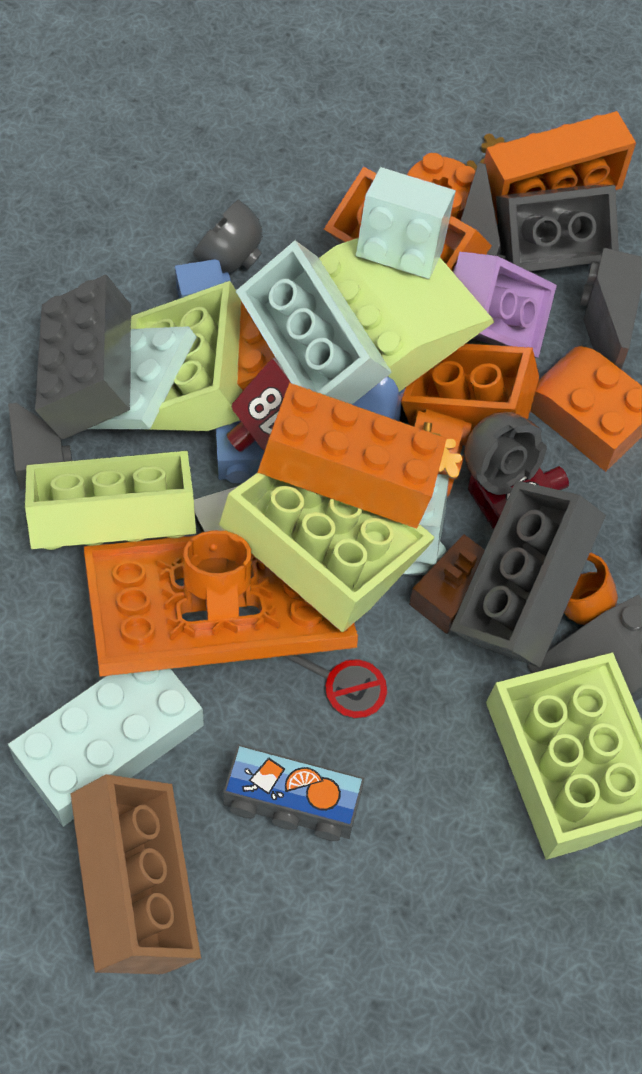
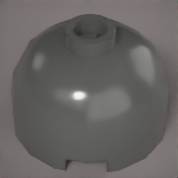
M238 199L224 212V217L212 230L210 229L193 251V255L199 262L213 259L219 260L222 273H233L242 265L248 270L262 254L257 249L263 238V229L259 218L247 205Z
M513 412L494 413L484 418L473 428L466 441L464 453L468 470L488 492L496 495L511 493L512 488L510 486L514 485L516 480L520 481L524 476L530 480L543 463L547 446L541 439L542 430L532 421Z

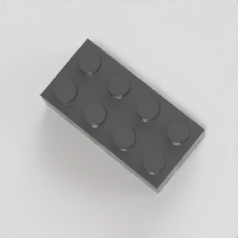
M107 274L95 280L85 281L78 288L61 296H54L42 304L35 411L62 440L129 411L131 304Z
M516 480L450 630L480 648L540 668L606 515L581 495Z

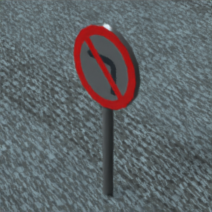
M300 655L284 656L327 679L325 685L326 698L331 707L342 716L352 719L367 718L376 713L385 702L387 695L386 680L381 671L369 662L360 659L346 660L336 665L330 672Z

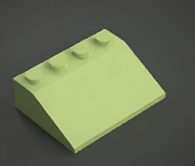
M359 238L336 245L319 257L330 277L392 373L388 377L394 380L399 392L494 323L493 318L441 258H439L430 279L357 257L356 252Z
M230 281L131 317V329L189 326L197 336L174 379L169 393L159 407V412L151 428L148 430L209 431L240 421L231 406L243 392L237 384L241 299Z
M256 473L228 493L219 523L225 531L237 534L246 540L251 548V553L341 632H344L368 612L429 547L435 538L420 524L416 529L260 473Z
M613 652L495 683L486 704L546 860L588 848L642 826V720Z

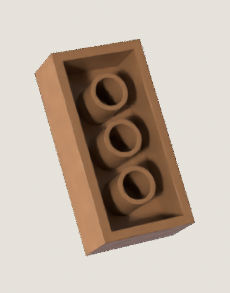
M106 774L70 793L95 973L165 974L201 959L172 784Z

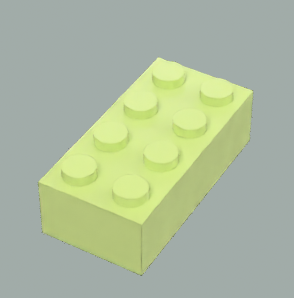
M188 451L27 465L25 511L31 549L44 548L55 550L62 546L82 544L93 546L104 542L125 540L128 542H138L147 538H180L184 535L196 534Z

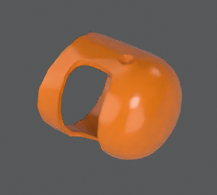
M593 553L589 554L587 560L595 565L597 572L580 574L564 611L568 619L580 625L588 624L605 611L615 607L618 600L616 585L608 565L601 557Z

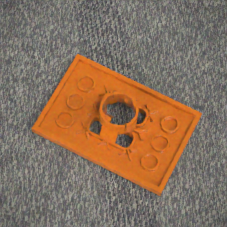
M212 530L195 536L84 546L99 677L357 648L358 634L354 623L344 632H341L251 553V548L247 541L237 534L228 531ZM184 578V586L178 585L175 581ZM207 605V620L186 621L182 618L184 613L206 611ZM254 606L259 609L260 613L239 616V607Z

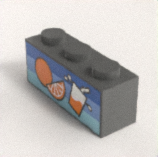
M238 744L223 792L224 806L230 807V812L243 818H254L256 814L273 818L272 823L284 829L296 830L298 826L313 829L316 836L328 841H339L340 837L350 839L365 778Z

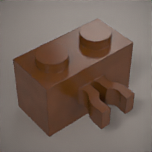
M463 534L413 587L409 605L444 633L448 634L485 550Z

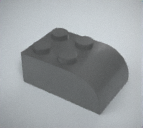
M615 185L574 186L496 196L498 233L502 255L506 256L507 261L527 271L590 264L592 261H600L603 248L619 251Z

